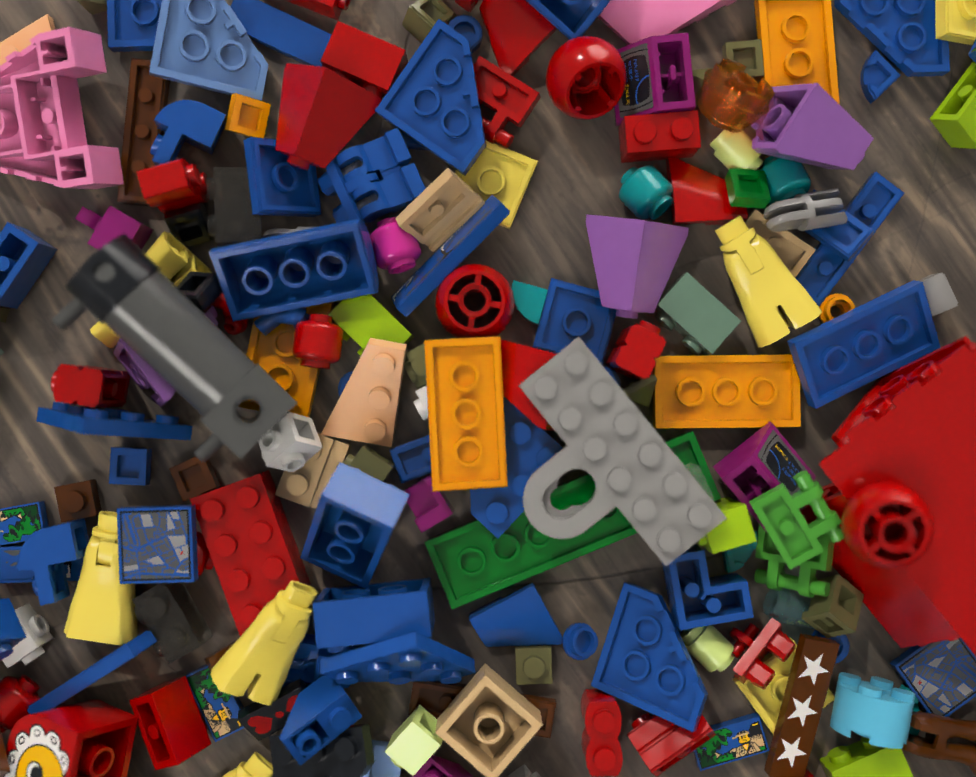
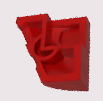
M483 0L479 7L498 66L512 76L529 61L530 55L556 31V28L526 0Z
M668 157L666 159L667 180L673 186L671 196L673 198V203L671 204L672 225L698 223L723 225L740 215L744 221L748 219L746 207L730 206L725 179L675 157Z

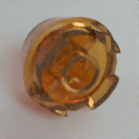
M723 58L720 64L716 63L712 69L706 70L698 99V108L714 126L730 132L740 133L769 112L768 105L774 96V91L770 84L764 78L758 84L754 78L744 72L747 66L737 61Z

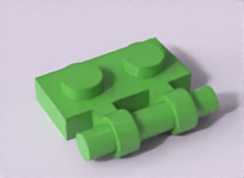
M803 470L793 477L799 487L796 493L790 495L785 485L781 483L749 501L789 569L824 552L817 540L819 536L826 533L832 543L844 539L843 531L840 527V517L835 510H830L822 497L824 493L818 481L812 480L807 470ZM807 504L810 505L817 517L815 521L809 524L799 510Z
M759 524L755 558L769 561L767 570L758 568L755 571L754 580L756 583L767 585V588L771 590L781 591L784 588L798 591L800 596L809 598L814 597V595L828 597L830 583L817 580L816 569L831 571L834 543L831 542L826 533L819 536L817 540L824 552L798 565L800 566L799 576L785 574L784 559L768 533Z

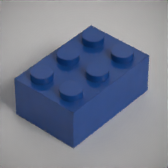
M340 462L320 496L300 558L367 589L410 494L399 490L394 485L384 483L369 476L357 468H352Z
M431 577L370 583L367 589L359 585L324 588L312 603L317 649L328 648L330 653L348 651L351 649V645L365 644V646L413 632L428 638L432 637L435 613Z

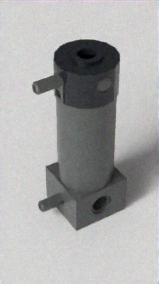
M126 234L116 237L90 256L69 280L66 289L74 296V299L53 318V323L61 330H65L88 310L100 323H105L202 415L200 421L213 434L194 451V455L201 462L208 461L224 444L241 459L297 402L262 367L250 360L200 311ZM244 400H254L259 404L260 410L253 418H245L238 412V406Z

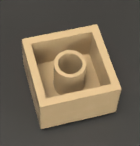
M485 663L437 718L435 733L485 777H498L543 724L540 710Z

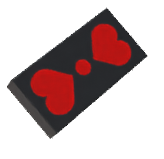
M300 678L283 687L277 700L272 705L268 706L254 702L238 711V721L258 741L284 728L298 694L308 687L307 684Z

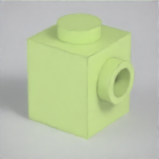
M419 704L393 733L385 753L390 756L391 761L397 767L405 769L414 776L437 751L443 741L435 733L437 719Z

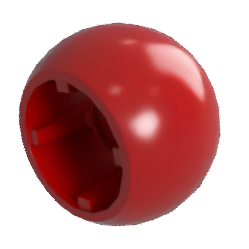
M580 36L568 40L554 52L549 61L546 72V86L549 97L560 111L575 119L590 120L608 113L617 105L626 86V67L619 51L608 41L599 37Z
M467 264L454 269L440 283L436 293L435 308L437 317L443 328L456 339L497 337L506 329L514 313L515 300L509 282L500 272L484 264ZM475 280L474 283L463 287L459 295L453 294L455 289L462 283ZM482 281L495 289L499 295L500 302L492 301L490 292L482 285ZM477 292L483 295L486 301L485 306L476 312L468 310L464 305V300L468 294ZM449 305H459L462 314L469 318L467 327L454 319ZM490 309L499 312L495 320L488 325L475 328V320L486 316Z
M876 482L859 489L850 497L842 514V531L851 551L866 563L883 569H897L917 561L928 550L935 532L934 518L924 498L915 490L894 482ZM887 504H898L900 510L898 511L893 508L877 510V508ZM872 514L869 520L871 534L868 535L864 533V525L869 515ZM894 522L901 524L900 530L895 536H883L886 526Z

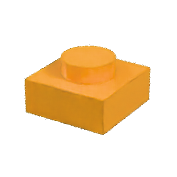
M233 93L224 130L247 137L264 138L271 104Z

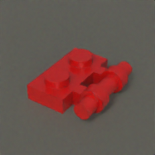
M479 56L474 63L480 107L483 104L496 112L491 121L482 116L485 139L492 144L497 142L507 149L513 142L514 136L504 130L505 125L510 121L521 128L541 96L538 91Z

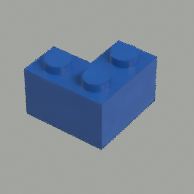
M9 222L0 232V306L17 309L58 249L30 230Z
M694 544L668 566L662 563L670 613L679 630L754 618L748 581L737 573L709 577L705 550Z

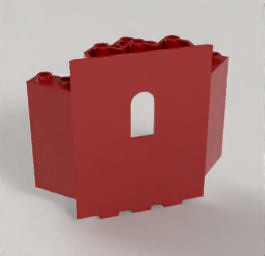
M964 336L878 378L831 436V439L839 448L821 460L818 465L833 482L822 487L824 491L822 497L830 510L837 512L841 519V528L845 505L854 493L866 485L876 482H894L915 490L924 498L934 518L935 532L928 550L917 561L897 569L875 567L856 556L844 538L834 543L832 566L843 578L847 579L851 585L864 594L863 603L900 648L917 645L923 647L933 642L955 641L961 638L976 656V343L971 342L967 336ZM809 504L799 509L808 524L817 518ZM887 504L877 508V510L882 508L900 510L898 504ZM872 514L869 515L864 525V533L868 535L871 534L869 520ZM899 522L889 524L884 529L883 536H895L899 532L901 524Z

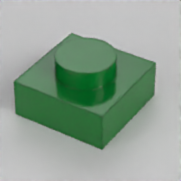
M729 169L725 176L730 206L765 209L771 200L765 172L760 170Z

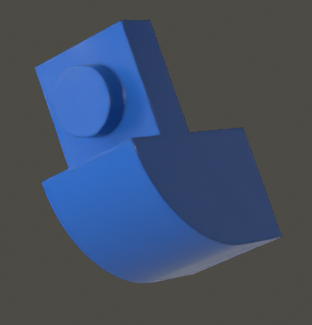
M194 100L175 101L165 106L154 119L157 128L165 132L164 136L158 134L152 144L150 154L154 156L152 159L154 165L176 160L184 142L212 155L224 131L227 119L226 114Z
M85 518L38 530L22 545L18 555L17 569L18 572L33 569L32 588L35 595L39 598L40 606L55 603L70 596L64 562L84 557L89 541Z

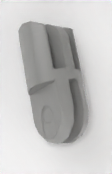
M839 188L797 194L792 199L781 200L771 204L764 212V219L769 220L766 222V226L773 232L792 229L807 231L845 224L848 219L845 212H839L844 207L842 199L837 198L840 194Z

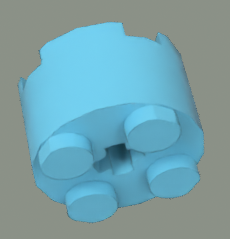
M840 672L830 727L849 738L851 731L869 738L870 745L901 749L908 740L915 693L901 688H893L894 682L885 678L871 676L870 682L862 681L861 677Z

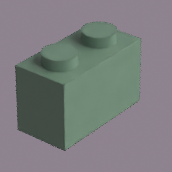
M688 272L677 278L661 296L655 309L657 313L655 319L667 330L671 331L674 328L684 337L682 343L696 355H699L700 352L703 355L713 354L741 322L736 315Z

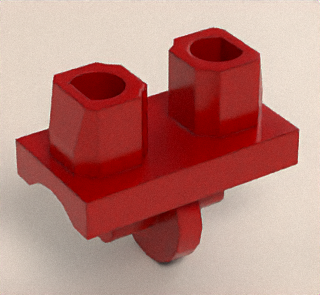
M774 618L769 620L754 641L752 639L759 629L752 623L748 625L744 632L733 627L729 633L736 641L732 652L734 657L738 658L744 649L747 650L732 669L735 673L734 677L743 684L747 680L751 684L765 690L775 676V671L761 662L769 651L782 662H785L795 650V643L782 632L781 623Z

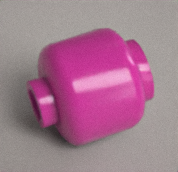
M389 217L377 223L378 228L370 234L376 264L379 268L388 270L389 274H399L416 266L415 261L421 255L419 242L415 237L399 227L395 219L396 217Z

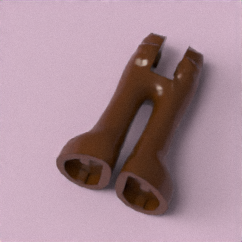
M913 711L910 726L926 732L924 738L909 734L907 743L903 744L902 749L924 758L949 760L969 766L976 776V745L947 741L950 737H958L976 742V720H961L933 713Z

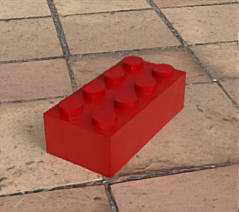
M269 470L190 499L191 504L196 505V518L239 636L248 629L261 610L276 597L277 593L287 588L290 581H297L311 586L280 498L275 495L276 487Z

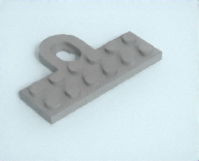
M580 337L576 338L518 385L566 443L564 448L532 473L524 488L523 506L525 514L534 528L542 534L557 539H568L578 536L617 506L662 563L668 566L727 519ZM571 469L587 471L595 481V491L592 498L582 505H571L565 510L553 507L550 502V496L557 488L561 475Z

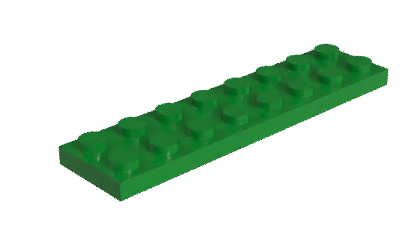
M688 431L664 441L713 502L721 499L694 432ZM586 473L557 485V488L550 496L552 506L559 510H565L571 505H582L588 502L595 491L593 477ZM616 506L585 532L568 539H557L542 534L534 528L528 520L525 511H523L498 539L475 519L429 538L424 543L453 610L638 532Z

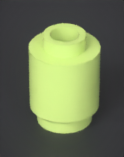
M731 123L710 143V146L715 150L713 155L728 170L730 168L757 170L764 162L759 157L761 154L752 149V138L740 127L736 129Z
M713 625L686 629L681 632L680 635L688 652L708 672L715 670L722 672L734 660V655L732 654L734 645Z

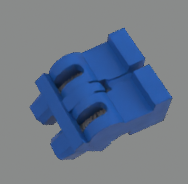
M398 127L385 132L384 136L342 151L326 166L327 171L318 178L317 181L322 192L326 196L337 194L341 201V204L334 208L332 213L336 223L362 218L367 223L387 213L404 210L426 189L415 164H409L412 157Z

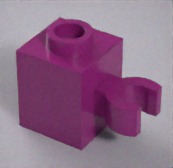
M110 205L103 217L82 206L75 218L95 230L87 244L97 250L123 234H126L142 250L153 232V229Z

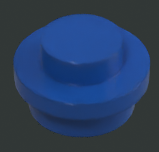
M585 623L570 625L563 635L564 651L572 659L585 660L595 653L598 646V637L595 631Z

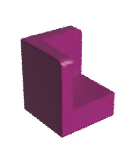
M431 474L404 490V492L410 494L407 503L416 516L414 522L421 533L454 513V508L443 491L432 492Z

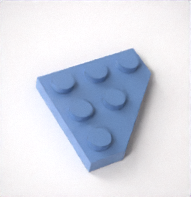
M162 0L149 70L150 76L230 96L233 93H237L262 101L269 64L251 41L246 29L231 6L225 0Z

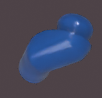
M304 307L260 316L254 321V324L266 336L281 323L293 325L295 328L298 322L309 321L310 315L306 313L307 309Z

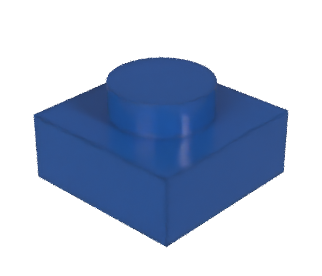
M111 447L109 484L150 485L152 448Z

